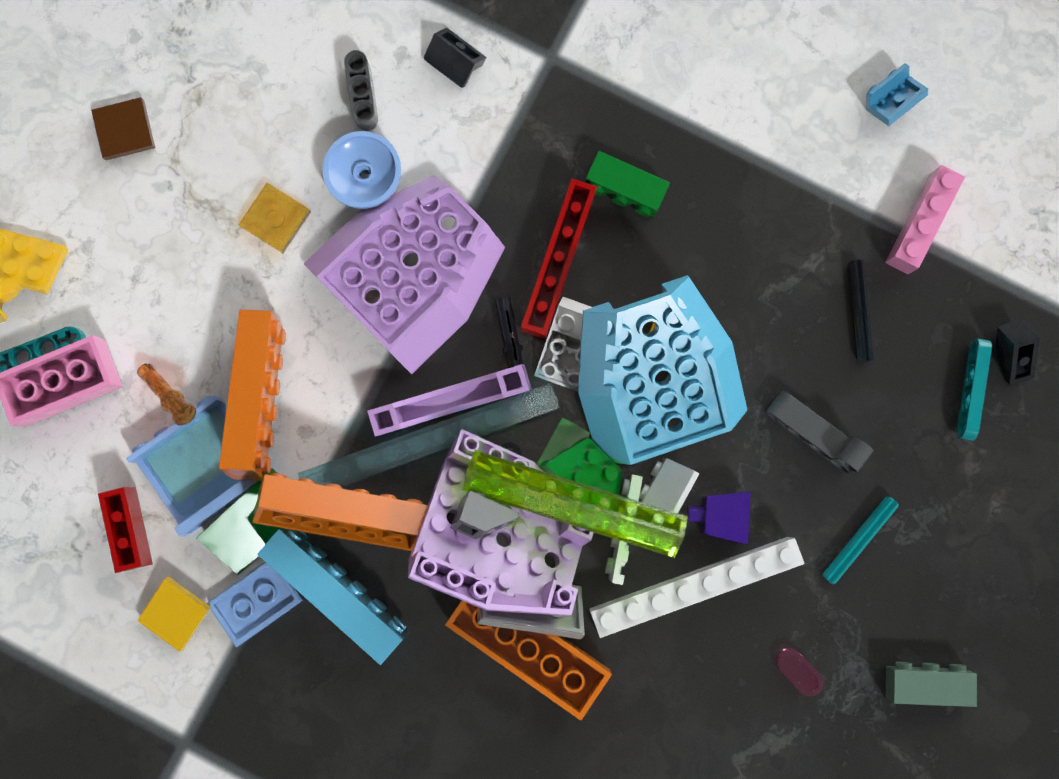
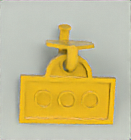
M0 229V323L5 322L8 318L2 310V304L15 298L22 288L48 295L68 253L65 245Z

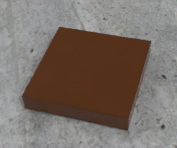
M142 97L91 110L104 160L107 161L155 148L145 101Z

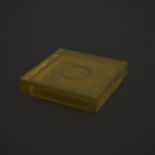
M266 183L238 225L284 254L311 211Z

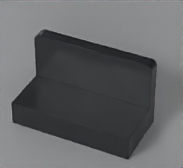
M444 28L434 33L423 58L427 63L463 88L467 85L472 72L483 66L487 57L450 29Z

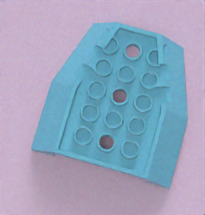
M688 275L663 283L664 293L617 309H613L611 304L607 302L583 310L578 394L592 441L615 463L632 465L732 431L747 412L733 343ZM650 321L656 323L655 329L652 332H642L645 323ZM668 371V376L665 380L655 381L657 373ZM680 418V422L676 427H667L671 419Z

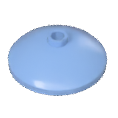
M368 131L352 132L336 140L327 151L323 161V178L329 192L340 203L357 209L372 208L388 200L397 189L401 178V162L393 145L384 137ZM363 172L369 173L366 179L361 178Z

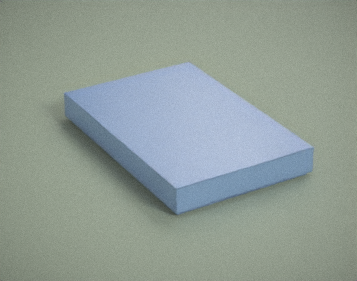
M264 562L206 604L212 607L211 611L235 647H238L298 605L304 598L292 585Z

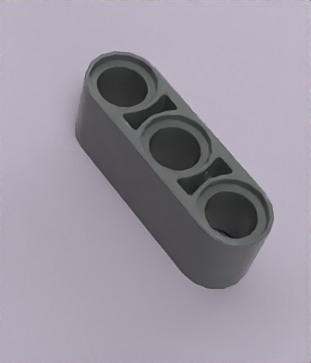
M353 50L344 58L351 113L357 126L364 131L374 129L378 123L372 72L366 55L359 50ZM357 63L363 64L358 70L352 69ZM359 88H367L365 93L356 94ZM363 112L371 113L366 119L359 118Z

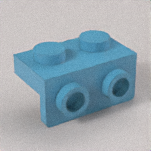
M906 63L898 69L891 71L887 78L878 85L871 87L866 95L867 111L887 126L893 124L928 96V88L909 75L910 66Z

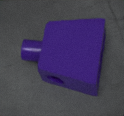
M740 492L703 496V507L688 506L687 522L702 523L701 533L748 544L751 493Z

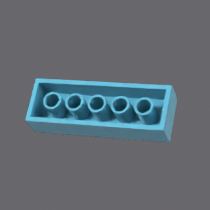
M284 528L278 529L257 555L381 665L408 635L407 625L399 617L395 616L392 618L385 612L387 607L377 598L372 600L366 595L367 589L356 580L352 582L345 576L347 571L336 562L332 564L326 559L327 553L317 545L313 547L306 541L308 537L304 532Z

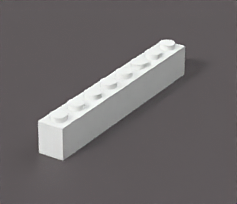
M785 537L589 608L598 635L602 638L805 563L795 538Z

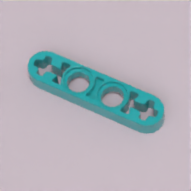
M69 326L0 352V363H10L11 366L5 365L1 367L0 373L20 365L17 361V356L22 351L28 353V361L44 355L42 353V345L45 342H52L53 351L72 344L68 342L60 344L58 340L66 341L71 338L70 334H74L77 338L73 342H77L86 338V335L82 330Z
M975 338L969 349L957 425V436L960 439L974 441L979 433L992 351V343L989 340Z

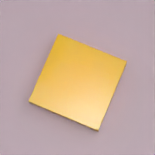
M168 576L163 580L137 621L181 652L212 607Z

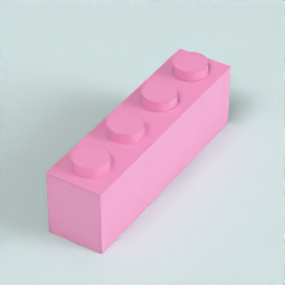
M943 165L939 166L929 175L885 263L906 274H910L920 267L965 176Z

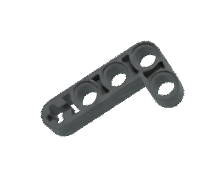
M780 391L765 412L771 419L846 473H858L874 451L859 438L847 437L785 391Z

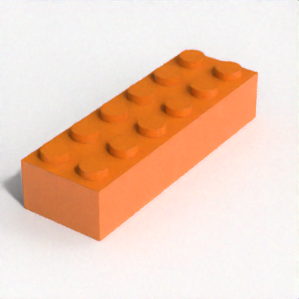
M239 309L219 469L233 480L263 481L264 475L269 474L271 471V458L268 455L269 447H273L274 432L271 431L272 421L277 419V406L274 405L275 395L280 393V380L277 377L278 370H282L283 355L280 354L281 345H285L286 331L282 328L280 321L277 320L272 311Z
M271 473L270 475H264L258 491L252 523L412 551L428 505L416 499L398 500L394 495L390 494L377 496L369 494V491L364 489H354L351 491L342 489L337 484H326L324 486L315 484L313 480L306 478L293 480L287 479L285 475L280 473Z
M465 601L460 602L445 626L580 721L612 675L609 668L565 637L477 624V606Z

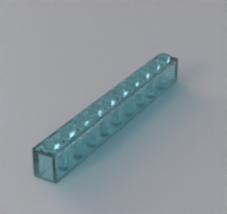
M548 383L299 472L298 475L300 479H310L315 484L324 486L326 484H337L343 488L450 450L461 429L483 438L559 411L560 405L552 383Z

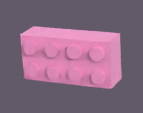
M93 335L0 373V399L10 426L28 427L123 388L106 341Z

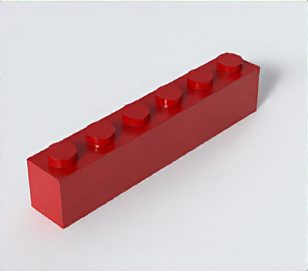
M571 179L521 325V332L546 340L595 197L597 186Z

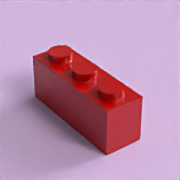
M122 487L98 493L115 573L153 565L136 487Z

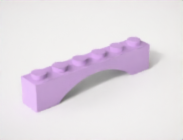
M521 364L371 409L367 412L374 435L379 436L464 409L520 394L532 388L525 365Z

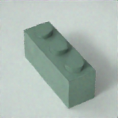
M895 662V666H886V699L894 704L977 707V673L967 670V666L961 664H949V668H939V664L922 663V667H912V663Z

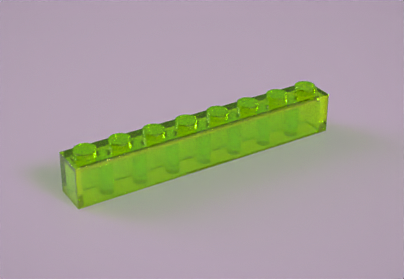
M477 450L474 451L467 468L462 490L465 492H481L490 500L505 503L515 508L674 558L684 539L688 518L678 513Z

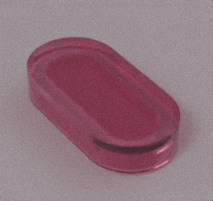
M785 648L778 653L776 657L777 668L799 692L805 696L813 697L822 691L824 681L821 674L799 651L793 648Z

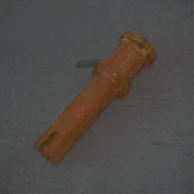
M145 363L138 368L137 375L160 399L161 408L166 412H170L173 421L177 425H186L194 419L196 408L191 404H187L184 400V395L180 391L173 390L150 363L148 365Z

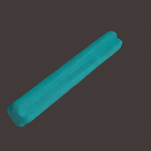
M885 497L824 571L822 576L831 584L837 583L898 508L899 504L893 498Z

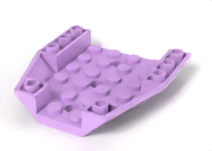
M433 175L393 194L388 200L378 206L358 211L304 265L413 374L468 321L505 246L487 223L449 185ZM447 217H452L456 220V226L451 230H445L441 225L442 221ZM410 253L418 256L417 264L412 267L404 264L405 256ZM370 290H377L380 293V298L376 303L370 304L366 301V294Z
M461 429L443 462L411 551L408 563V578L487 611L570 616L572 615L578 589L571 586L582 546L592 540L597 518L534 461ZM469 491H477L485 494L488 499L496 503L509 505L512 510L519 513V516L509 526L473 539L451 529V524L447 520V514L456 513L459 502ZM497 534L506 537L507 547H502L497 543ZM545 555L553 557L555 561L554 568L546 565Z

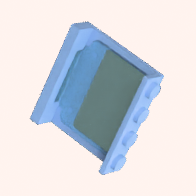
M217 396L203 398L197 403L198 407L195 410L179 415L175 419L176 423L174 425L158 430L153 435L154 439L132 449L133 454L126 458L129 463H137L179 524L174 529L180 537L191 535L230 507L257 482L233 480L219 469L227 405L222 398Z

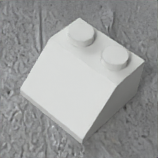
M664 458L662 462L657 461L652 468L650 475L653 478L649 486L644 484L640 490L639 499L641 500L638 505L667 521L673 522L699 473L668 458Z

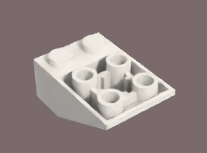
M562 297L534 376L578 392L583 310L592 308L591 306Z

